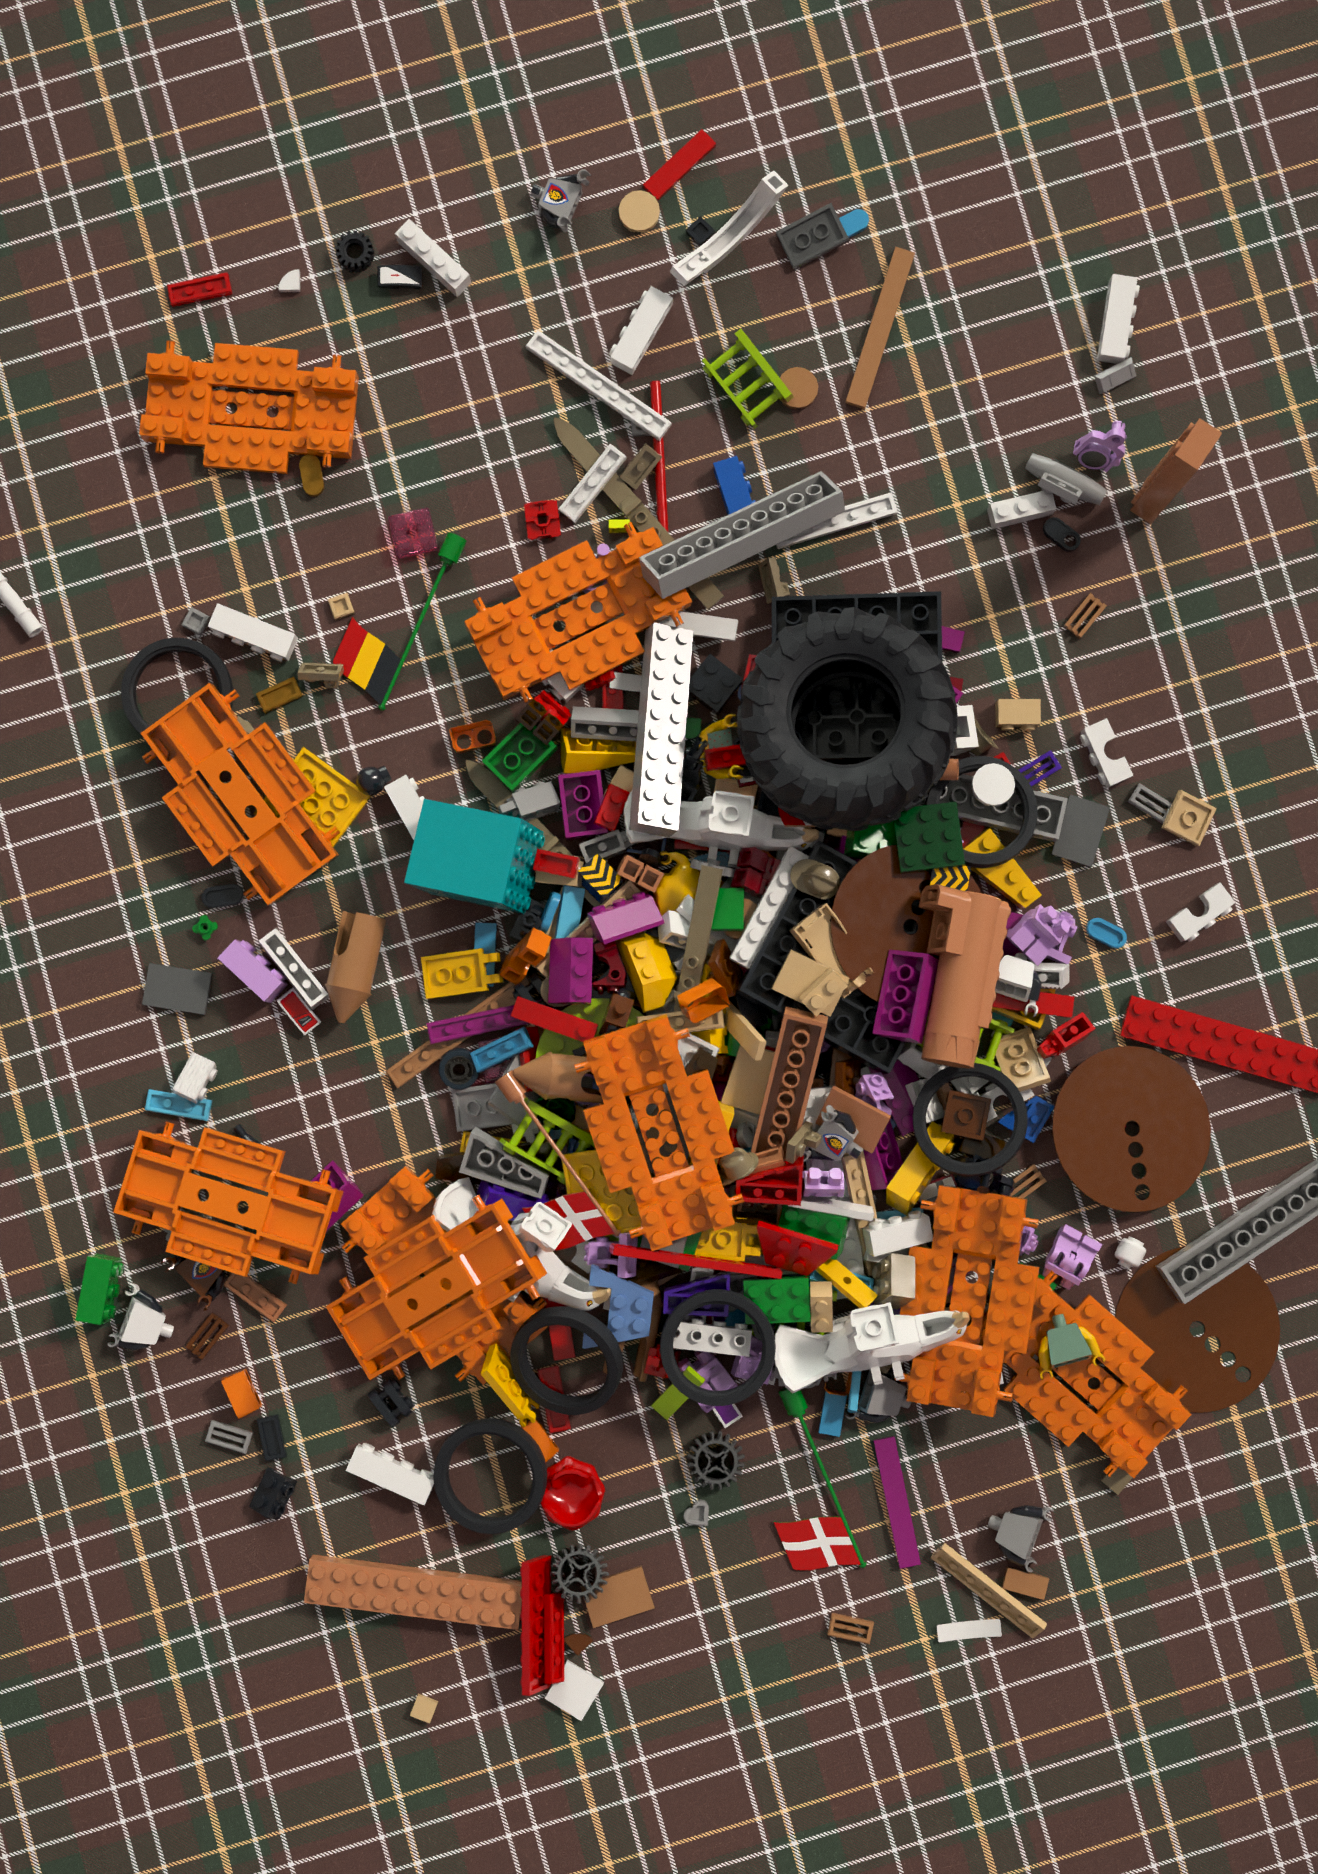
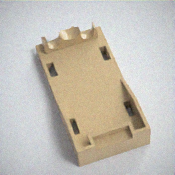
M824 903L789 931L812 960L846 975L833 947L831 922L829 921L831 915L845 934H847V931L829 905ZM870 967L865 970L866 974H874ZM861 973L853 981L849 979L848 987L844 989L841 998H845L866 982V975Z

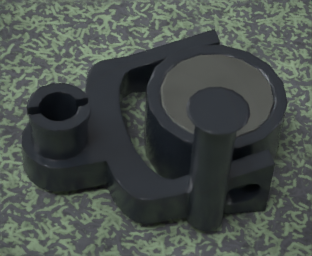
M974 1154L973 1158H964L959 1162L976 1163L989 1158L984 1159ZM1003 1168L992 1172L993 1177L991 1179V1173L975 1177L955 1175V1182L959 1188L977 1190L982 1194L991 1193L995 1190L1000 1195L1010 1196L1015 1184L1013 1179L1002 1175Z

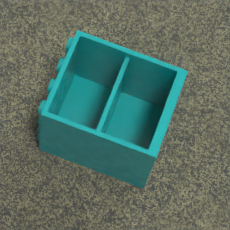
M424 799L404 883L432 895L524 914L529 909L531 903L529 894L535 885V870H533L537 849L542 848L545 843L544 832L522 818Z

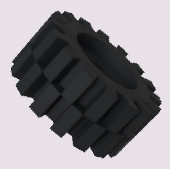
M353 230V234L350 231L346 232V236L342 234L340 236L341 240L338 239L336 242L337 246H335L336 256L340 265L345 270L348 268L349 272L356 270V273L360 272L359 269L361 268L363 271L366 270L367 265L370 267L371 260H374V249L369 237L365 236L362 232L358 234L355 230ZM350 246H361L363 249L362 255L356 259L350 258L347 255V250Z

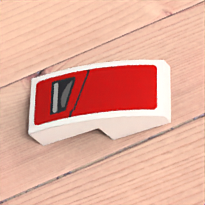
M293 987L277 999L279 1005L304 1035L321 1023V1020Z

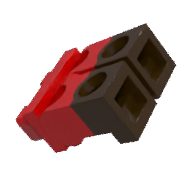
M543 690L526 705L516 719L529 731L541 720L542 722L532 733L547 745L572 714L565 706H561L552 694Z

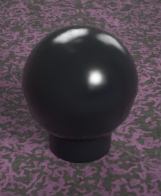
M385 766L363 768L356 777L358 789L363 794L369 796L381 792L385 783L391 781L390 774Z

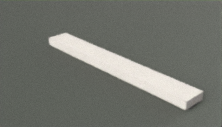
M537 330L526 345L527 350L658 441L662 439L672 425L669 420L539 330Z
M593 602L591 610L594 613H600L603 610V605L600 602ZM679 612L684 624L679 625L678 628L692 630L693 636L735 642L738 627L737 619ZM621 614V615H619V616H617V617H615V618H613V619H611V620H609V621H607V622H605V623H609V622H611V621H613V620H615V619H617V618L623 616L624 614ZM671 617L659 622V624L676 627Z

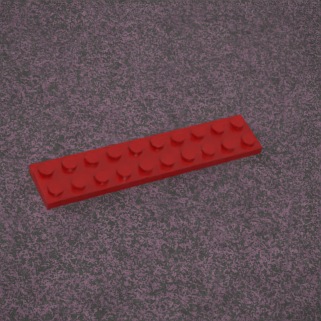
M1133 995L1130 996L1119 1036L1318 1094V1049Z

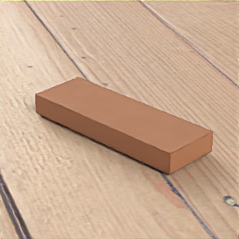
M231 1273L224 1283L226 1288L273 1323L287 1307L286 1303L248 1275L244 1277Z

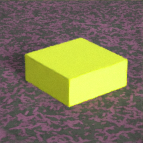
M630 519L609 520V533H627L624 525L628 524Z

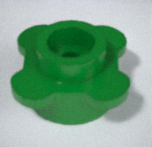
M207 915L200 916V921L192 929L194 933H199L204 940H209L214 931L218 929V924L210 921Z

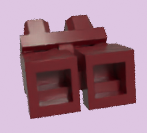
M756 847L742 848L737 862V866L740 869H735L731 887L744 888V891L751 896L761 899L781 860L769 857L767 853Z

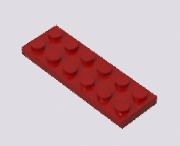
M542 1555L524 1561L520 1569L522 1577V1588L520 1591L522 1599V1611L520 1614L522 1621V1633L520 1636L522 1643L520 1659L522 1677L520 1684L522 1695L531 1696L551 1687V1684H545L544 1594L551 1593V1555Z

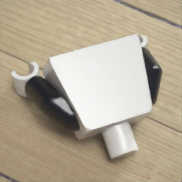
M1017 953L1014 957L1005 955L1000 961V976L996 982L995 992L1027 1002L1029 999L1030 1002L1025 1007L1024 1014L1027 1015L1028 1008H1033L1035 1011L1033 1017H1035L1038 1013L1036 1001H1039L1041 981L1038 974L1033 971L1034 964L1028 962L1026 955L1023 953Z
M129 1283V1285L134 1287L133 1293L125 1291V1294L135 1296V1298L131 1299L119 1334L113 1333L109 1335L115 1338V1343L109 1342L107 1343L108 1346L114 1347L118 1345L123 1349L138 1351L148 1348L150 1344L155 1345L159 1335L170 1338L174 1326L164 1323L166 1316L162 1312V1306L152 1295L140 1290L137 1284Z

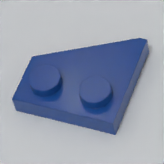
M1034 1096L1025 1102L1028 1117L1025 1139L1032 1143L1035 1142L1054 1109L1052 1104L1038 1096ZM1012 1110L1000 1118L997 1123L1013 1131L1014 1111Z

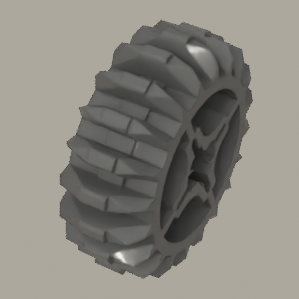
M710 1431L711 1438L707 1439L705 1433H703L702 1439L704 1441L701 1442L696 1438L695 1443L698 1447L690 1446V1450L695 1453L687 1454V1458L693 1459V1461L687 1462V1466L695 1467L690 1470V1475L697 1473L698 1475L694 1480L698 1482L703 1479L702 1487H705L707 1482H709L710 1490H713L714 1484H717L718 1489L721 1490V1483L725 1482L726 1487H730L728 1480L731 1479L733 1482H736L737 1478L734 1474L742 1475V1471L737 1469V1467L742 1468L745 1464L738 1460L744 1459L745 1456L744 1454H737L742 1450V1447L737 1446L734 1448L737 1440L733 1439L729 1442L730 1434H726L723 1439L722 1431L718 1432V1437H714V1432ZM717 1443L725 1447L719 1451H713L707 1446ZM701 1451L708 1458V1462L702 1470L698 1465V1457ZM729 1451L734 1456L733 1465L730 1470L724 1463V1459ZM711 1456H714L715 1458L721 1456V1458L719 1459L721 1465L717 1463L711 1464ZM713 1470H719L725 1475L711 1477L706 1474Z
M578 1544V1551L575 1550L574 1545H570L571 1553L563 1549L562 1552L565 1557L556 1556L561 1561L560 1564L552 1563L553 1567L558 1568L557 1572H551L552 1576H557V1579L552 1580V1584H560L555 1591L558 1593L564 1590L561 1598L565 1599L569 1594L570 1603L574 1601L575 1597H577V1604L582 1603V1597H584L586 1603H589L590 1594L594 1599H597L598 1596L595 1591L598 1590L601 1593L604 1591L603 1588L599 1587L600 1583L604 1585L608 1583L606 1580H602V1576H609V1572H602V1569L607 1568L608 1564H600L604 1556L601 1555L596 1558L599 1551L595 1549L590 1553V1545L586 1546L585 1551H583L582 1544ZM587 1556L592 1561L580 1566L573 1557ZM568 1562L571 1567V1574L564 1581L563 1570ZM596 1566L597 1577L592 1586L588 1575ZM576 1568L585 1571V1574H583L585 1575L584 1580L579 1577L575 1578V1574H577L575 1573ZM580 1582L586 1588V1591L573 1592L568 1586Z

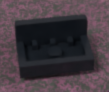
M267 1467L249 1507L265 1518L280 1519L290 1496L294 1492L297 1480L288 1478L277 1470Z

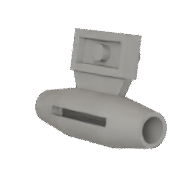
M1032 453L1025 467L1026 470L1040 479L1038 486L1042 487L1041 489L1048 494L1054 493L1060 496L1062 501L1069 504H1076L1078 499L1100 506L1107 492L1104 487L1089 476L1057 460Z

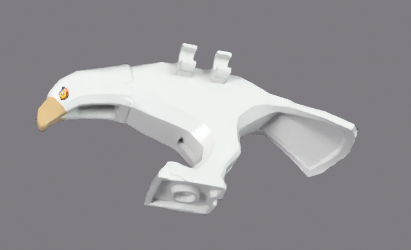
M717 790L713 793V796H706L703 801H680L679 828L671 837L629 830L632 791L625 803L623 813L626 835L630 843L648 842L663 838L679 839L698 846L709 847L708 858L714 860L717 858L718 849L729 850L728 867L733 868L737 866L738 854L742 848L756 847L761 851H787L788 847L791 846L798 851L806 850L812 845L813 841L819 838V831L811 827H785L780 817L767 815L753 809L755 796Z
M469 1177L452 1183L436 1198L432 1215L435 1216V1221L447 1232L474 1216L476 1211H478L471 1200L476 1197ZM538 1202L529 1213L519 1214L510 1226L529 1258L537 1255L547 1272L545 1276L534 1284L540 1295L539 1297L548 1298L549 1301L571 1308L590 1311L609 1299L611 1289L589 1286L588 1279L565 1266L553 1251L565 1237L572 1223L565 1220L543 1203ZM521 1291L507 1299L514 1302Z
M891 1302L852 1310L851 1318L846 1320L844 1328L826 1335H819L780 1324L775 1333L776 1352L774 1364L785 1388L791 1393L813 1384L828 1374L871 1369L874 1384H883L880 1367L891 1364L896 1381L903 1380L905 1378L901 1362L910 1361L924 1351L927 1352L958 1339L964 1335L970 1317L968 1312L956 1310L938 1311L915 1316L894 1315Z

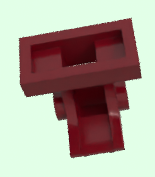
M613 941L607 944L602 942L594 944L599 964L605 963L610 967L609 973L605 978L592 983L594 990H597L599 994H603L604 991L617 994L618 989L626 988L627 975L616 943Z

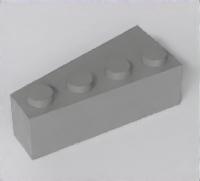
M475 1127L470 1133L459 1172L541 1199L545 1193L551 1172L517 1152L514 1155L508 1153L503 1149L504 1145L500 1141Z

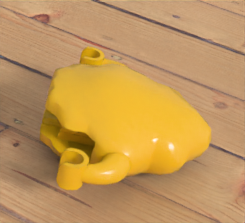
M667 851L659 853L660 855H668L666 861H661L662 864L668 865L672 860L677 863L670 873L663 875L655 893L653 892V899L661 916L668 910L676 911L683 898L688 894L695 900L700 870L691 868L688 858L681 853H668ZM722 880L720 882L719 888H721V886L724 884Z

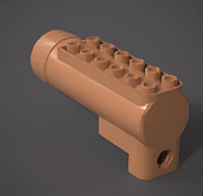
M938 884L929 885L922 891L919 908L934 911L927 953L939 956L928 1022L924 1032L921 1059L945 1066L973 1069L980 1043V1029L989 1028V1024L992 1021V1005L996 999L995 988L1000 976L999 965L1003 958L1002 948L1004 939L1007 936L1006 925L1011 914V908L1008 902L1001 901V899L991 895L962 891Z

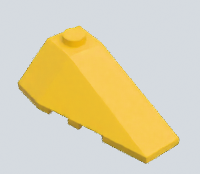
M561 728V764L564 773L602 770L635 762L636 741L572 738L571 728Z

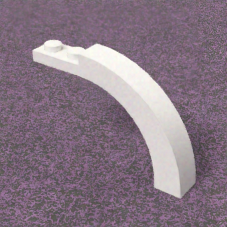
M775 171L762 178L753 193L732 218L708 241L672 266L669 272L683 286L703 272L707 273L751 233L779 200L788 184Z

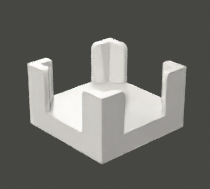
M972 705L957 706L958 727L954 750L950 756H956L979 747Z

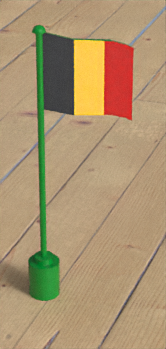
M448 532L441 546L438 556L441 558L440 562L443 565L402 658L400 659L385 643L364 630L354 617H352L334 657L333 664H343V675L365 689L380 704L378 708L381 711L386 709V702L446 566H452V563L457 564L467 540L456 534Z

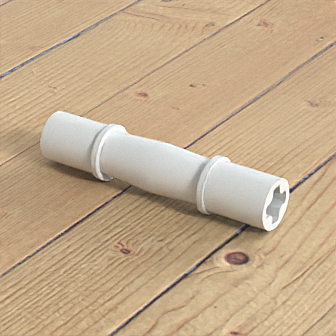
M0 572V599L15 616V621L20 624L30 638L38 635L43 630V626L32 614L31 609L25 606L18 594L7 583V578Z

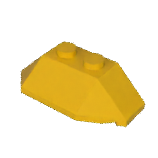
M644 932L616 940L615 943L643 1013L663 1007L677 980V975L664 943H660L658 937Z

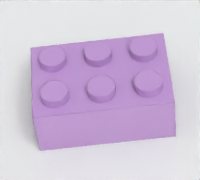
M235 939L218 959L264 1002L272 1003L288 985L284 981L286 977L279 970H272L269 967L271 963L264 956L256 955L254 953L256 949L249 942Z

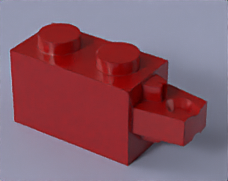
M1082 1012L1054 1029L1043 1040L1037 1051L1043 1059L1050 1056L1056 1058L1085 1040L1096 1028Z
M660 1344L650 1347L644 1373L668 1378L661 1360ZM673 1348L675 1360L678 1365L681 1351Z

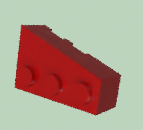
M804 1156L798 1157L794 1163L785 1161L784 1166L752 1173L736 1180V1195L742 1194L744 1202L801 1206Z

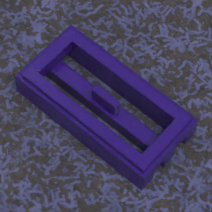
M1051 750L1019 769L1023 773L1045 758H1051L1050 761L1024 776L1026 779H1029L1053 763L1056 766L1029 783L1031 787L1062 768Z

